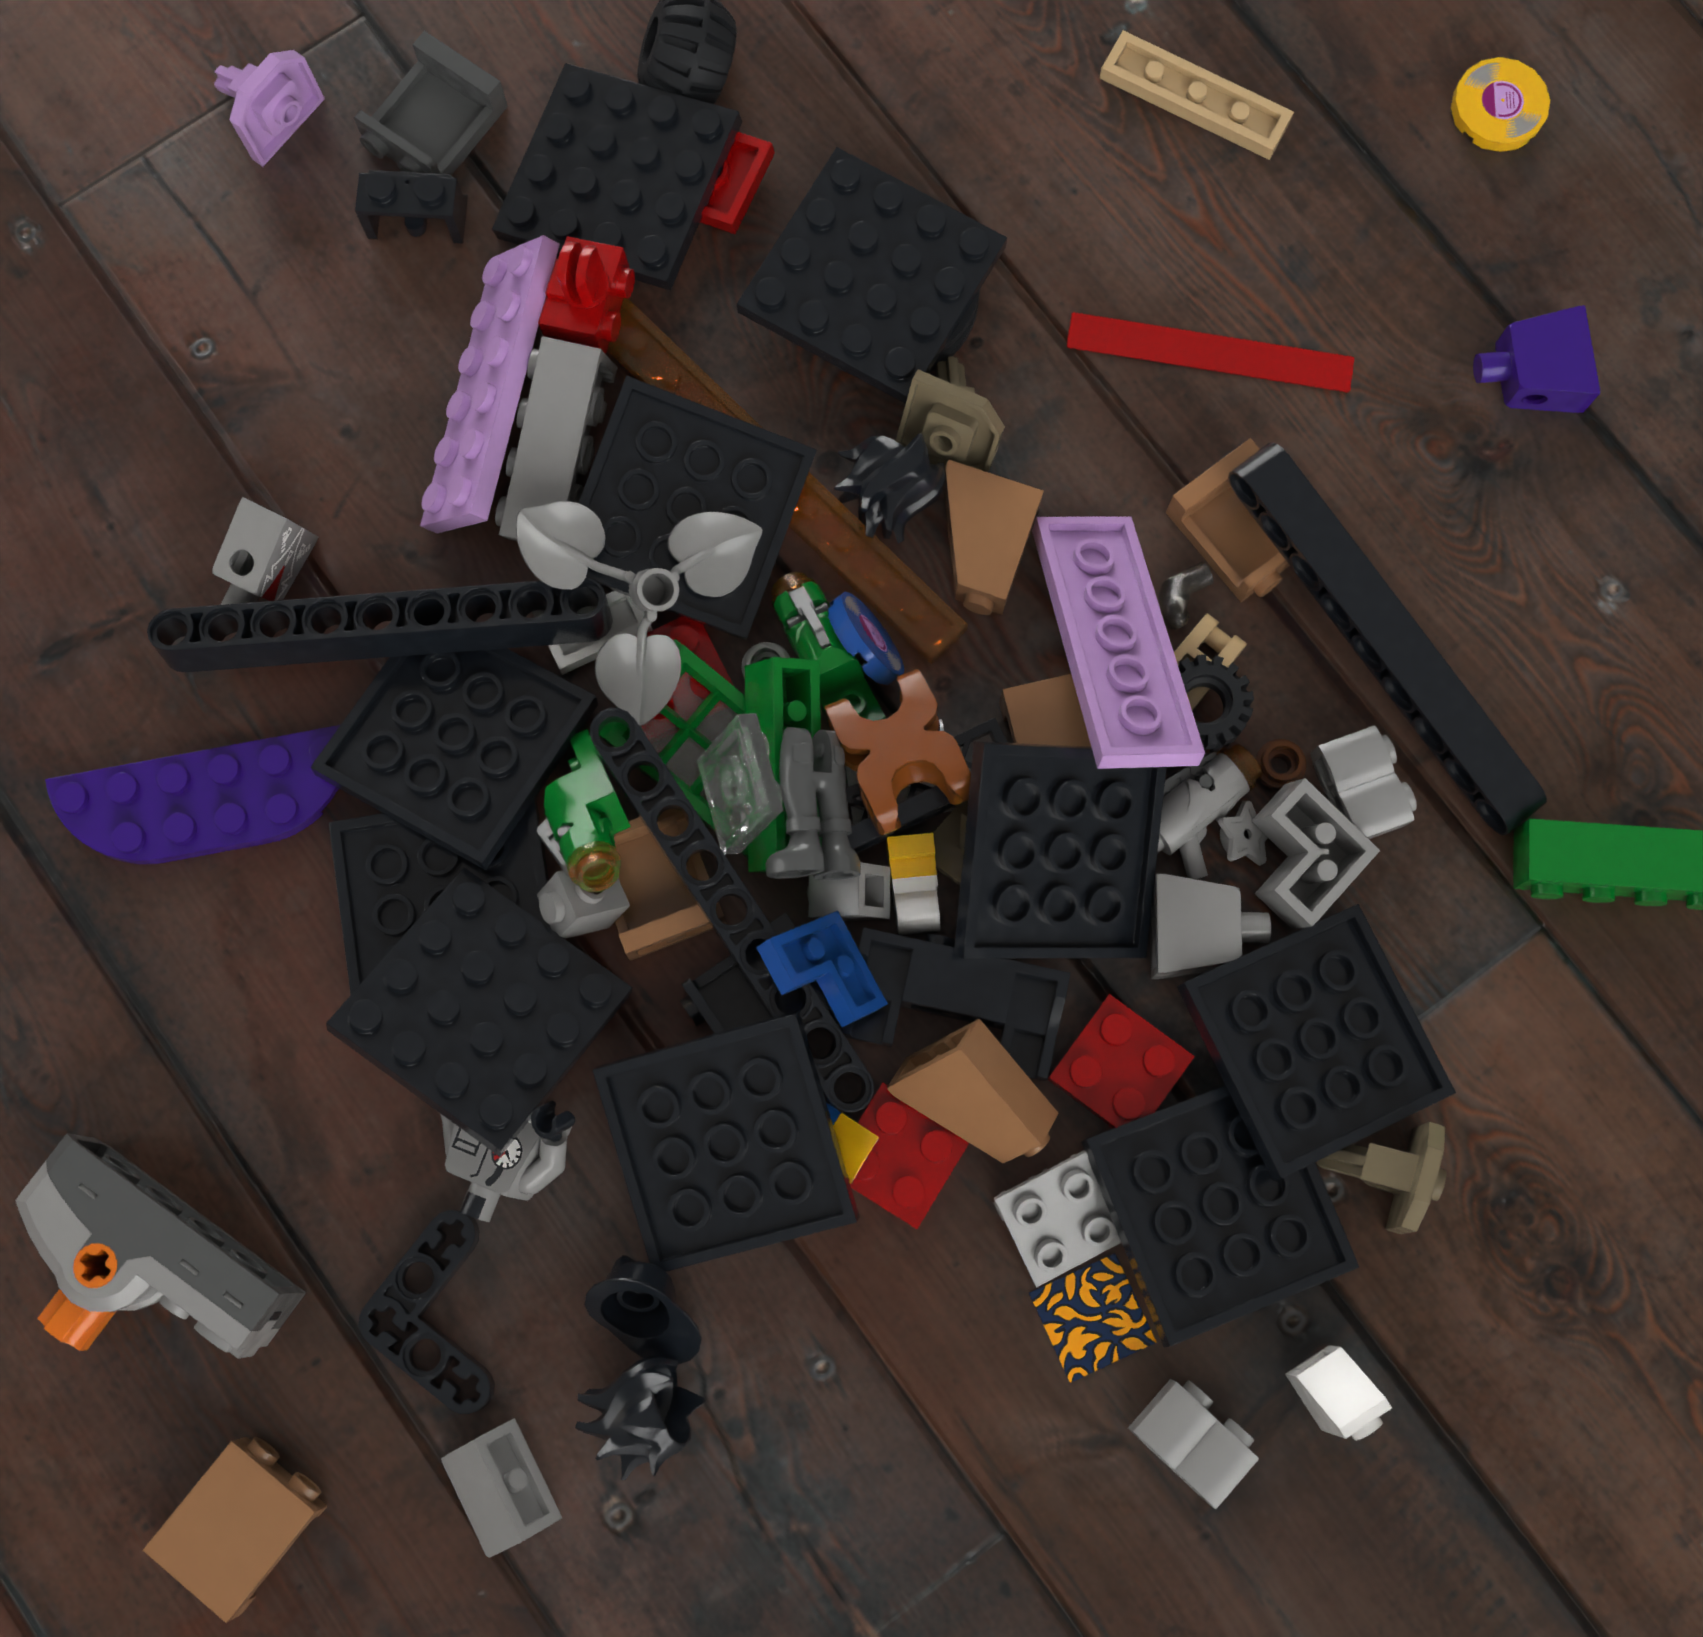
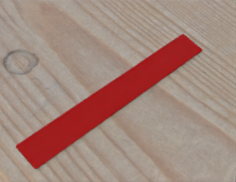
M1076 312L1071 314L1066 345L1067 348L1347 393L1351 389L1354 357Z

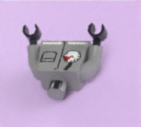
M553 1100L536 1108L531 1114L530 1121L501 1157L441 1114L445 1153L447 1156L445 1161L446 1171L471 1182L460 1212L473 1218L490 1222L500 1195L528 1201L535 1193L541 1191L562 1174L566 1166L567 1137L575 1123L573 1113L567 1110L556 1116V1103Z

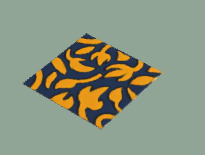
M1115 1253L1029 1293L1070 1383L1157 1343Z

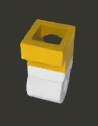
M923 833L887 837L886 852L888 867H890V881L898 935L940 932L934 834Z

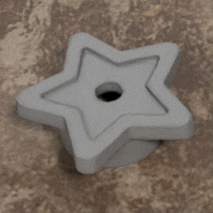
M1242 801L1236 816L1219 818L1218 823L1221 827L1220 840L1230 862L1247 856L1260 866L1266 862L1264 842L1268 837L1251 822L1257 815L1251 801ZM1245 830L1248 833V839L1244 836Z

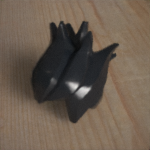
M922 433L917 434L906 447L886 436H871L853 449L838 452L841 457L854 462V466L847 478L834 487V490L844 491L836 500V504L839 505L858 499L859 532H866L867 537L873 538L879 523L882 522L884 539H890L892 531H894L897 544L903 542L904 529L908 521L938 501L943 492L946 482L944 463H938V465L929 463L928 449Z
M662 1355L646 1357L624 1370L607 1387L588 1389L584 1394H578L577 1400L602 1412V1415L589 1423L577 1421L575 1428L584 1434H590L607 1440L597 1453L595 1459L601 1460L613 1455L620 1456L621 1480H626L637 1466L647 1462L650 1464L652 1475L656 1476L658 1469L665 1460L682 1451L691 1441V1426L688 1417L706 1401L702 1396L677 1386V1360Z

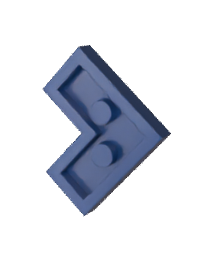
M838 911L772 937L756 947L781 995L817 981L841 1027L853 1023L888 1004Z

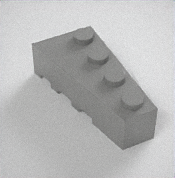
M542 336L539 349L534 348L532 350L527 369L528 378L532 379L528 398H522L517 413V427L522 428L518 448L512 447L507 458L506 475L511 477L507 497L502 496L496 509L495 523L497 526H500V536L517 541L516 516L521 509L558 501L579 503L583 486L576 484L578 474L586 475L595 452L593 436H589L591 426L596 427L598 423L603 422L607 403L604 401L603 382L613 383L618 368L601 349Z

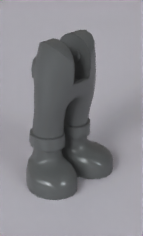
M787 727L783 731L779 776L781 794L787 815L786 834L791 836L786 848L772 854L767 859V877L782 879L813 875V878L816 880H841L858 877L861 874L860 859L856 851L852 849L847 837L852 834L846 792L845 753L839 743L836 732L833 730H819L813 738H811L809 731L805 728ZM819 836L822 837V847L819 842Z

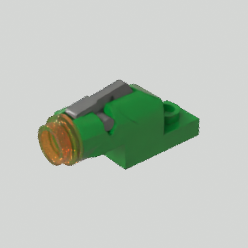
M793 572L781 577L771 590L773 596L772 607L784 628V632L797 658L819 660L820 708L825 718L827 719L825 706L844 698L849 700L852 707L861 717L872 721L886 719L864 678L860 661L856 655L852 656L850 652L846 651L833 630L828 618V608L830 605L820 586L815 580L808 578L802 572Z
M588 729L575 734L570 740L576 757L567 760L572 772L556 779L545 788L544 809L546 819L537 828V833L567 876H570V879L576 885L588 892H601L610 888L617 881L620 873L621 858L615 848L614 834L631 826L604 764L594 748Z

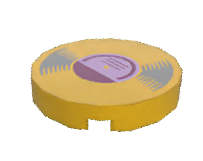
M1497 57L1482 60L1467 69L1453 92L1451 111L1456 127L1462 134L1465 131L1468 136L1472 137V143L1482 149L1504 152L1519 149L1536 136L1548 118L1550 97L1545 82L1534 69L1519 60Z

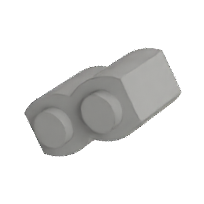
M1375 725L1318 745L1310 753L1315 772L1329 801L1368 839L1405 827L1415 820L1413 811L1417 807L1416 799L1408 783H1401L1395 774L1393 764L1396 763L1397 756L1393 743L1387 735L1381 736Z
M1170 1379L1128 1429L1205 1502L1217 1509L1259 1460L1249 1449L1254 1439L1230 1418L1224 1424L1220 1423L1208 1411L1213 1401L1193 1382L1188 1380L1182 1387L1178 1382Z

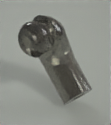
M1200 562L1179 572L1162 583L1157 600L1166 628L1178 629L1185 626L1190 617L1186 610L1190 595L1214 583L1212 573L1205 562Z

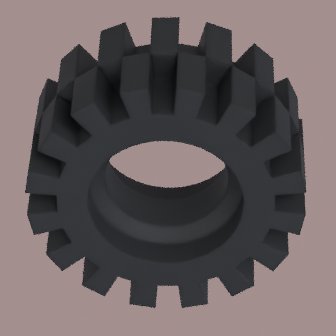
M1205 654L1197 655L1192 662L1187 658L1181 661L1178 667L1186 693L1197 687H1207L1214 690L1222 700L1223 712L1220 718L1208 723L1195 720L1204 751L1210 749V753L1220 751L1224 745L1228 747L1246 727V723L1251 718L1253 708H1250V705L1254 700L1253 691L1247 692L1246 687L1250 682L1246 675L1241 678L1237 676L1238 666L1232 662L1228 668L1222 665L1224 658L1216 655L1212 661H1206Z

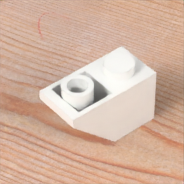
M1328 1345L1285 1373L1321 1431L1345 1439L1352 1435L1354 1440L1357 1441L1380 1428L1383 1424L1380 1416L1392 1409L1385 1396L1340 1346Z

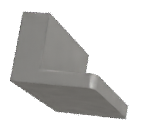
M515 1418L442 1457V1464L487 1557L490 1558L525 1541L562 1519L560 1511Z

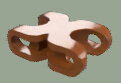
M918 669L897 677V682L901 688V705L898 711L887 719L872 721L863 718L852 707L849 700L844 698L825 706L829 728L836 732L839 743L844 750L845 765L857 772L856 776L861 789L862 803L879 835H885L901 828L896 800L900 791L910 784L927 782L936 785L947 797L949 803L953 805L969 800L970 770L955 738L945 731H940L936 699Z

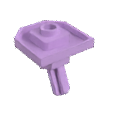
M295 50L270 53L258 67L248 64L241 70L234 66L229 68L219 66L215 70L218 77L214 83L216 89L235 98L229 120L252 160L262 167L325 99L305 58Z

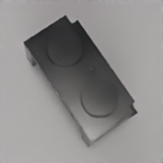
M369 170V173H359L355 212L368 239L378 238L380 216L405 217L404 223L408 233L414 237L422 236L425 233L427 218L444 219L453 243L463 244L468 194H462L457 178H452L451 174Z

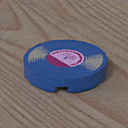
M844 591L829 603L831 605L828 608V618L834 632L848 653L850 652L852 656L858 653L861 658L867 661L861 667L870 678L879 684L889 685L904 673L903 661L897 647L877 617L861 600L853 594Z

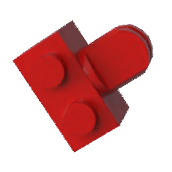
M566 237L545 292L547 298L538 322L544 337L599 348L606 354L609 343L615 342L619 336L621 328V314L619 312L624 298L629 299L631 297L635 283V272L629 266L623 247Z

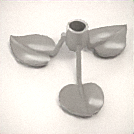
M571 501L552 502L537 507L521 509L516 516V537L522 557L532 573L543 583L557 589L570 590L577 588L583 583L588 567L596 572L629 583L631 601L637 608L644 611V617L637 629V637L621 633L608 639L598 652L595 662V674L598 685L604 695L617 708L629 712L639 726L650 721L664 708L680 678L681 656L674 640L666 635H651L647 637L648 628L657 619V611L669 609L676 602L679 596V575L684 572V578L688 587L702 596L719 597L731 593L746 577L756 546L762 535V528L743 517L722 512L697 513L681 520L668 537V549L679 564L674 566L670 572L663 568H652L635 574L631 571H624L594 560L604 548L605 532L598 516L582 504Z

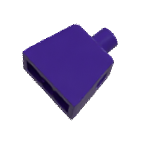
M1585 305L1513 322L1506 327L1496 341V352L1477 353L1474 357L1473 374L1477 383L1501 382L1504 404L1509 408L1582 413L1601 393Z

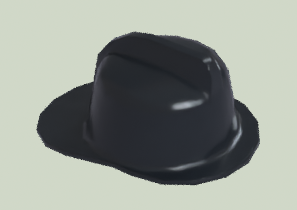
M622 1255L615 1261L606 1280L594 1284L587 1291L584 1305L589 1316L607 1328L630 1350L642 1358L662 1355L677 1360L679 1365L690 1361L699 1352L702 1341L699 1328L689 1314L676 1304L675 1286L670 1275L662 1268L652 1263L635 1261L626 1255Z

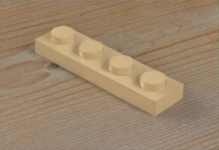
M1124 30L1102 66L1100 79L1268 160L1272 157L1294 113L1292 110Z

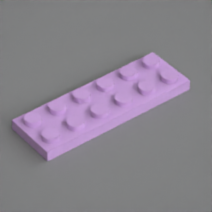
M544 235L492 257L483 271L482 281L485 283L481 301L475 307L471 316L470 325L473 331L469 346L465 349L459 361L458 369L461 375L458 387L447 405L446 415L449 420L444 438L441 439L435 450L434 462L437 464L432 483L428 486L422 498L424 513L420 527L438 534L488 521L530 354L535 341L538 322L546 299L545 292L560 245Z
M1036 517L1032 533L1097 769L1199 766L1205 754L1204 747L1132 517Z

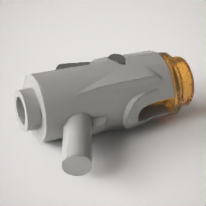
M1235 744L1230 749L1223 747L1216 754H1205L1199 766H1186L1165 779L1158 852L1162 850L1164 853L1172 855L1180 849L1187 878L1199 879L1208 876L1199 844L1207 834L1206 826L1213 820L1218 822L1219 818L1225 817L1245 794L1256 787L1255 780L1262 775L1258 762L1247 749L1240 744Z

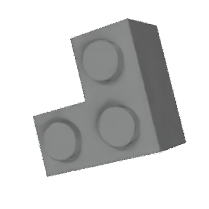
M1306 778L1284 784L1251 821L1288 856L1255 892V895L1291 929L1313 927L1380 852Z

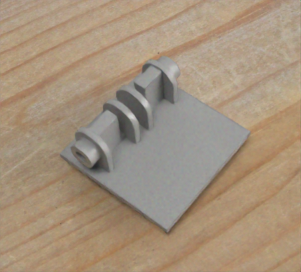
M1085 1150L1071 1155L1070 1158L1042 1170L1040 1174L1031 1176L1028 1180L1007 1191L1004 1190L1000 1192V1195L994 1197L995 1202L993 1204L1001 1220L1005 1222L1036 1288L1121 1243Z

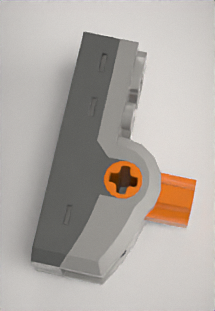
M67 1133L15 1200L31 1240L40 1256L54 1273L59 1287L58 1292L37 1319L44 1325V1330L60 1342L67 1343L79 1351L89 1349L116 1311L140 1310L160 1302L164 1308L182 1319H187L189 1315L195 1318L198 1322L195 1324L194 1329L224 1352H230L238 1359L252 1357L260 1347L268 1346L306 1294L304 1290L112 1147L93 1137Z

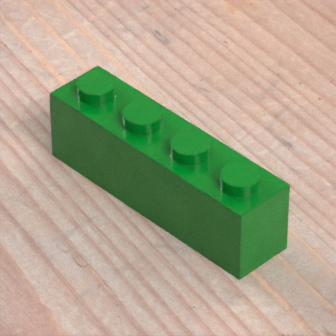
M771 657L744 666L748 872L766 873L767 859L772 854L786 848L789 844L791 835L786 834L787 815L780 787V748L783 731L787 727L805 728L809 731L811 738H813L817 731L821 730L819 660ZM819 836V842L822 847V837Z
M1528 819L1514 829L1513 889L1531 890V897L1537 899H1559L1563 897V892L1582 894L1583 901L1593 903L1615 901V896L1634 897V904L1640 906H1663L1667 904V900L1686 901V908L1703 910V830Z

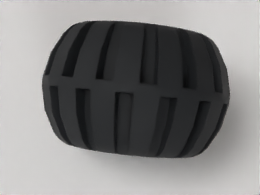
M659 0L651 15L643 39L637 69L638 83L714 104L725 85L735 51L737 29L732 14L718 0Z

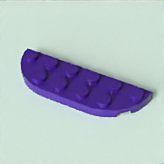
M340 725L45 779L46 788L51 804L63 825L82 843L115 860L134 864H158L268 844L293 836L314 823L323 815L321 811L329 804L339 788L316 776L310 767Z

